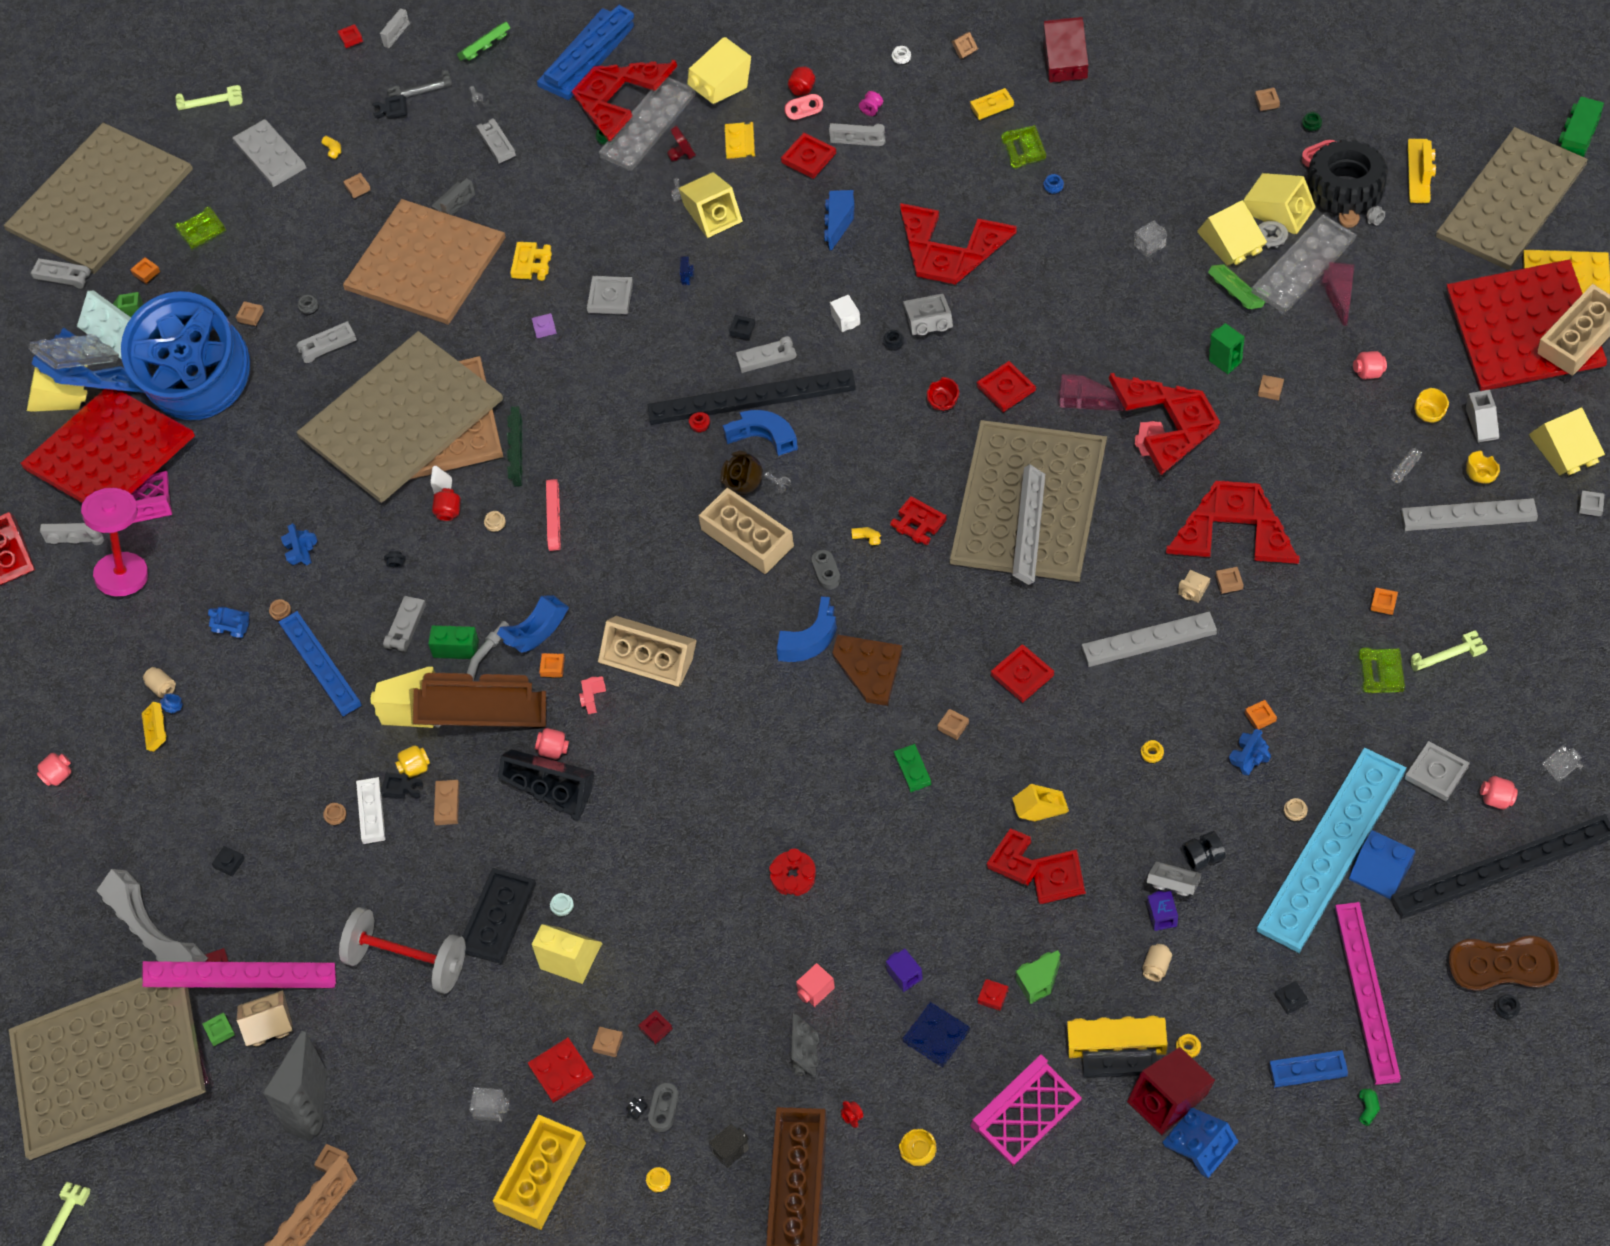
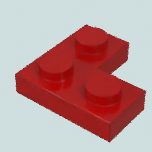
M1010 828L987 862L988 869L1028 886L1039 869L1037 862L1022 856L1032 842L1030 836Z

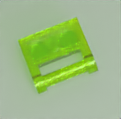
M1035 125L1007 131L1001 135L1002 141L1006 144L1010 154V163L1013 168H1019L1023 164L1046 159V152ZM1018 139L1023 151L1022 155H1018L1013 140Z
M209 206L196 216L183 223L178 222L174 225L177 232L191 249L226 231L223 223Z
M1362 648L1359 650V658L1362 660L1365 680L1363 683L1364 692H1404L1405 684L1400 649L1372 650L1371 648ZM1371 660H1377L1380 682L1374 681Z

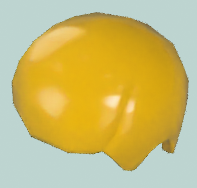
M1428 388L1423 390L1417 397L1414 410L1416 415L1424 422L1435 423L1446 414L1449 401L1446 394L1439 389Z
M1476 451L1468 456L1466 473L1473 481L1486 484L1496 480L1500 473V467L1493 456L1485 457L1482 451Z
M912 1129L903 1136L899 1144L901 1157L905 1162L913 1166L928 1164L936 1154L937 1145L933 1135L923 1129Z

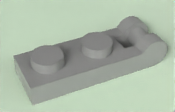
M494 118L488 120L486 124L476 125L479 136L482 137L498 163L516 156L514 148Z
M830 123V143L882 146L885 144V127L882 124L862 126Z
M38 258L31 275L33 279L74 285L76 288L82 289L86 283L85 278L89 277L91 270L82 265Z
M347 321L298 342L296 347L299 353H302L303 361L311 363L318 356L356 341V337Z
M783 337L777 342L736 352L741 373L794 359L797 354L795 349L792 348L793 342L791 338Z
M85 523L41 524L40 532L46 543L92 542L94 545H100L104 542L102 533L92 530Z
M404 596L391 629L384 638V648H398V651H407L425 609V600Z

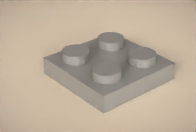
M592 276L587 304L588 313L628 314L633 287L632 277Z
M1428 741L1407 772L1405 780L1447 801L1469 768L1470 763Z
M1156 861L1148 874L1147 883L1152 884L1157 889L1164 890L1169 888L1175 890L1177 894L1188 896L1189 894H1194L1200 883L1202 873Z

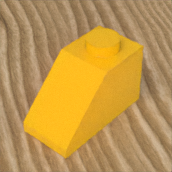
M1030 784L1012 798L1018 817L1022 819L1038 821L1065 814L1069 811L1062 791Z

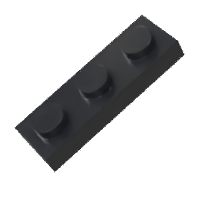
M1149 1048L1147 1050L1083 1051L1084 1078L1140 1076L1144 1069L1157 1062L1156 1048Z

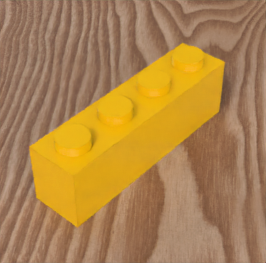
M1148 1016L1142 1019L1123 1017L1111 1020L1103 1017L1097 1020L1086 1021L1085 1019L1078 1018L1067 1021L1069 1058H1083V1051H1121L1122 1049L1147 1050L1149 1048H1156L1157 1055L1167 1054L1165 1018Z

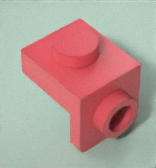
M1140 422L1139 434L1135 436V445L1139 447L1141 456H1150L1143 444L1146 436L1165 433L1161 422Z
M602 676L590 677L581 681L583 693L579 694L581 706H586L588 714L597 713L593 694L606 691Z

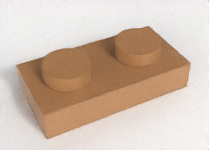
M458 780L436 781L435 825L458 824L460 785Z

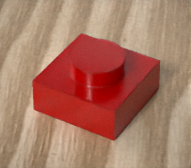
M355 24L338 31L345 48L363 42L362 36Z
M986 979L978 998V1004L1001 1011L1009 990L1008 986Z

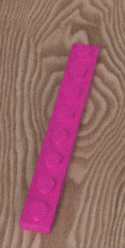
M1360 902L1336 905L1335 912L1375 1085L1400 1082L1401 1077Z
M143 961L142 987L335 988L336 984L335 963Z

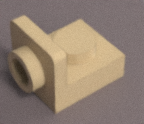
M1190 570L1185 580L1180 581L1178 594L1187 600L1199 603L1210 584V578Z

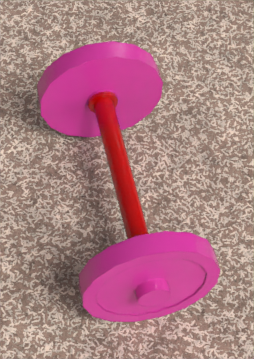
M104 488L87 496L82 503L81 514L86 526L94 531L109 533L112 554L103 557L94 567L93 578L97 588L107 595L127 596L136 593L145 585L148 580V568L144 559L137 554L121 552L118 531L127 528L134 522L137 517L138 508L133 495L126 490L118 488Z

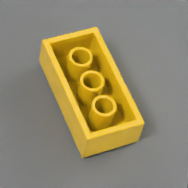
M538 1115L493 1199L497 1211L541 1230L586 1144L582 1132Z

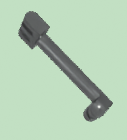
M445 70L441 73L443 80L402 91H400L399 85L387 89L388 97L398 95L410 97L452 86L449 71Z

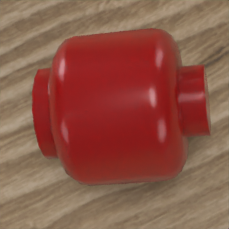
M797 67L792 71L787 84L793 94L805 96L811 92L816 78L810 68Z
M443 488L440 492L434 494L432 513L439 520L452 521L453 518L459 515L460 496L454 493L453 489Z

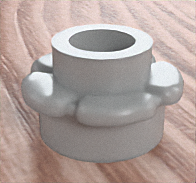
M1376 206L1368 210L1366 215L1368 223L1379 225L1383 221L1385 211L1382 210V207Z

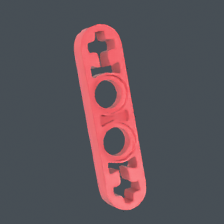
M558 479L546 480L547 541L549 551L561 550L560 496Z

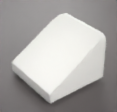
M433 466L431 486L434 494L440 492L443 488L451 489L452 478L439 467Z

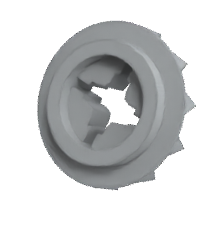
M1266 221L1258 225L1267 241L1265 245L1268 249L1271 246L1278 248L1279 245H1284L1286 239H1288L1287 228L1277 221ZM1268 234H1269V235L1275 234V237L1271 236V237L1269 238V237H1268Z

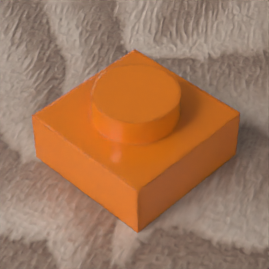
M143 258L130 269L132 274L145 284L160 272L159 267L147 258Z
M1376 588L1371 611L1393 615L1398 592Z
M542 653L540 676L563 677L564 654Z
M1266 700L1245 709V715L1255 729H1261L1276 722L1277 716Z

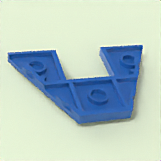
M62 328L59 335L56 334L54 339L47 343L45 349L42 348L39 354L33 357L32 365L38 368L41 373L53 378L58 384L145 393L131 380L122 366L91 371L72 357L91 354L92 346L65 328Z

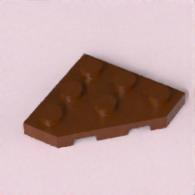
M837 634L832 652L834 660L837 664L839 663L845 675L860 691L865 702L888 706L902 654V645Z

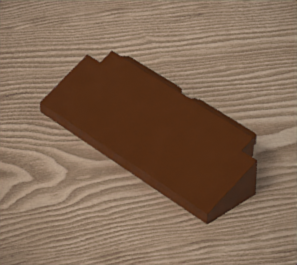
M425 673L423 680L419 681L420 689H409L412 725L546 727V691L532 692V683H529L528 677L525 675L483 674L479 677V681H473V677L470 674Z

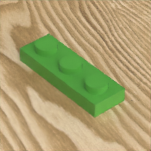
M507 22L498 25L457 53L460 61L466 58L468 61L478 55L476 51L489 48L492 45V40L496 38L498 41L507 35L505 31L510 29V26Z
M1224 264L1211 266L1208 271L1214 277V281L1223 285L1230 295L1237 297L1245 308H1262L1266 302Z

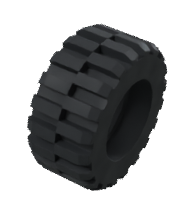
M1341 140L1337 143L1333 141L1328 146H1322L1314 153L1310 161L1307 186L1313 200L1317 204H1321L1320 206L1323 209H1329L1332 213L1336 214L1340 212L1343 213L1342 215L1349 214V210H1353L1355 214H1360L1361 211L1366 212L1371 207H1375L1383 198L1388 166L1382 154L1376 148L1369 147L1367 143L1363 142L1361 144L1356 140H1352V142ZM1349 175L1358 179H1343L1338 176Z

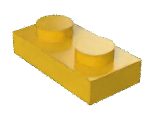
M1006 88L970 102V107L979 120L1014 106V100Z
M152 702L142 712L146 750L155 751L166 740L161 703Z

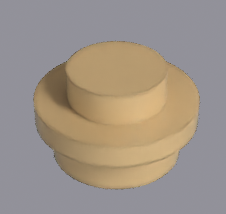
M491 511L486 515L484 524L486 529L495 532L505 526L506 520L500 512Z
M1293 798L1286 802L1284 814L1288 819L1300 821L1307 815V806L1301 799Z

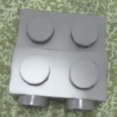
M944 294L903 301L912 335H925L936 330L946 331L948 328L953 327L951 311Z

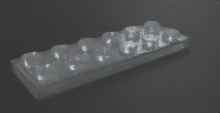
M667 77L656 91L650 90L632 112V118L611 141H607L599 151L600 158L633 171L696 95V91L688 85Z
M1322 215L1252 287L1251 293L1285 314L1355 241L1356 234Z

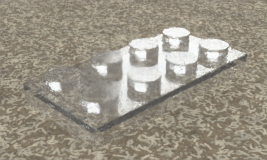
M93 334L52 340L42 339L30 342L28 348L54 369L116 362L119 354L111 346L104 344Z

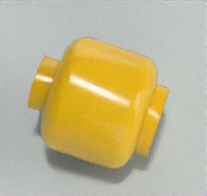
M415 745L400 751L397 755L399 761L395 762L399 773H405L409 778L426 772L428 769L427 765L430 764L424 748L420 749Z

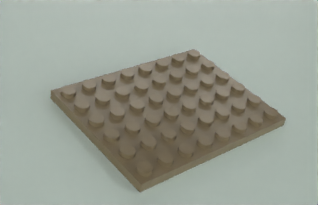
M102 123L4 224L6 231L76 265L88 267L91 273L95 274L193 168L190 163Z
M417 331L299 429L297 435L382 503L501 402L503 396Z
M981 420L951 552L950 564L1013 573L1024 467L1032 465L1045 473L1035 576L1080 582L1107 436Z
M141 977L9 1029L25 1157L30 1160L206 1092L188 987H142Z

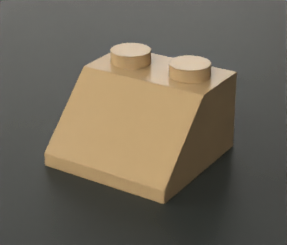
M283 990L238 1005L237 1022L246 1046H258L265 1043L266 1039L272 1037L282 1038L292 1031V1021Z

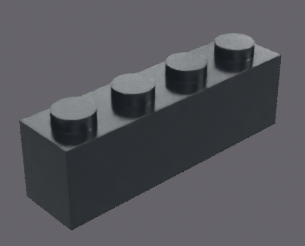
M511 749L501 755L498 777L522 791L530 792L540 801L544 800L552 804L553 808L561 812L564 811L572 815L571 818L579 821L592 791L595 772Z

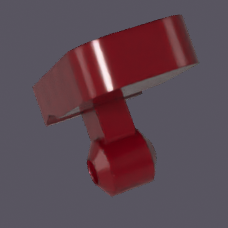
M678 126L670 129L679 146L668 151L667 154L670 160L677 161L684 154L689 159L696 156Z

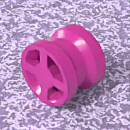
M868 91L865 99L860 102L859 108L864 114L874 116L878 108L882 106L883 99L878 93Z

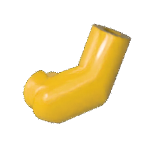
M328 136L323 137L322 144L330 149L328 156L336 159L338 154L341 153V144Z
M869 527L852 528V539L869 538L870 545H879L881 543L880 532Z

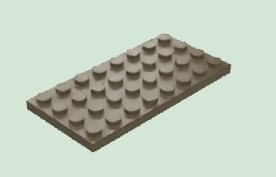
M1514 127L1439 228L1436 237L1510 271L1584 169L1588 159Z

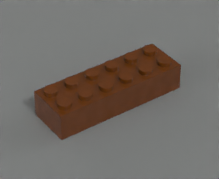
M776 1107L766 1246L820 1245L827 1133L826 1109Z

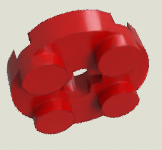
M791 849L780 854L769 867L771 883L781 894L802 895L808 892L814 885L816 877L815 864L807 854L800 852L798 849ZM792 869L798 870V876L794 877L793 875H787L789 874V871Z

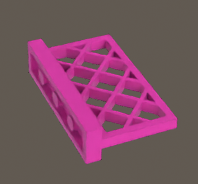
M167 471L154 473L138 490L132 493L135 500L138 497L141 498V500L136 501L138 510L137 517L133 523L172 515L169 475ZM163 479L158 486L153 484L155 481ZM148 488L153 490L148 495L143 494Z
M1042 1054L972 1120L970 1125L976 1133L979 1132L1012 1166L1082 1100L1047 1064L1048 1060ZM1046 1072L1054 1079V1088L1040 1087V1078ZM1037 1082V1087H1031L1034 1083ZM1026 1091L1037 1092V1104H1023V1094ZM1040 1092H1054V1105L1040 1104ZM1058 1092L1068 1093L1074 1100L1069 1105H1058ZM1008 1108H1020V1120H1006V1110ZM1023 1108L1037 1109V1121H1023ZM1041 1109H1054V1119L1052 1121H1041ZM1002 1115L1003 1120H997ZM992 1124H1002L1003 1137H993L987 1129ZM1006 1125H1020V1138L1006 1137ZM1023 1125L1037 1126V1136L1035 1138H1024ZM1006 1142H1020V1152L1015 1157L1006 1150ZM1024 1142H1030L1024 1147Z

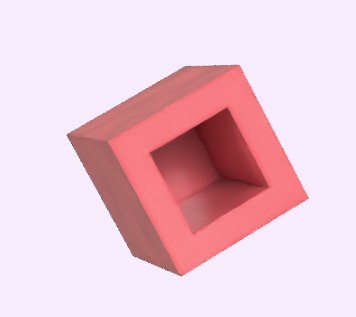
M817 963L796 982L799 998L805 1003H811L814 1007L835 988L833 977Z

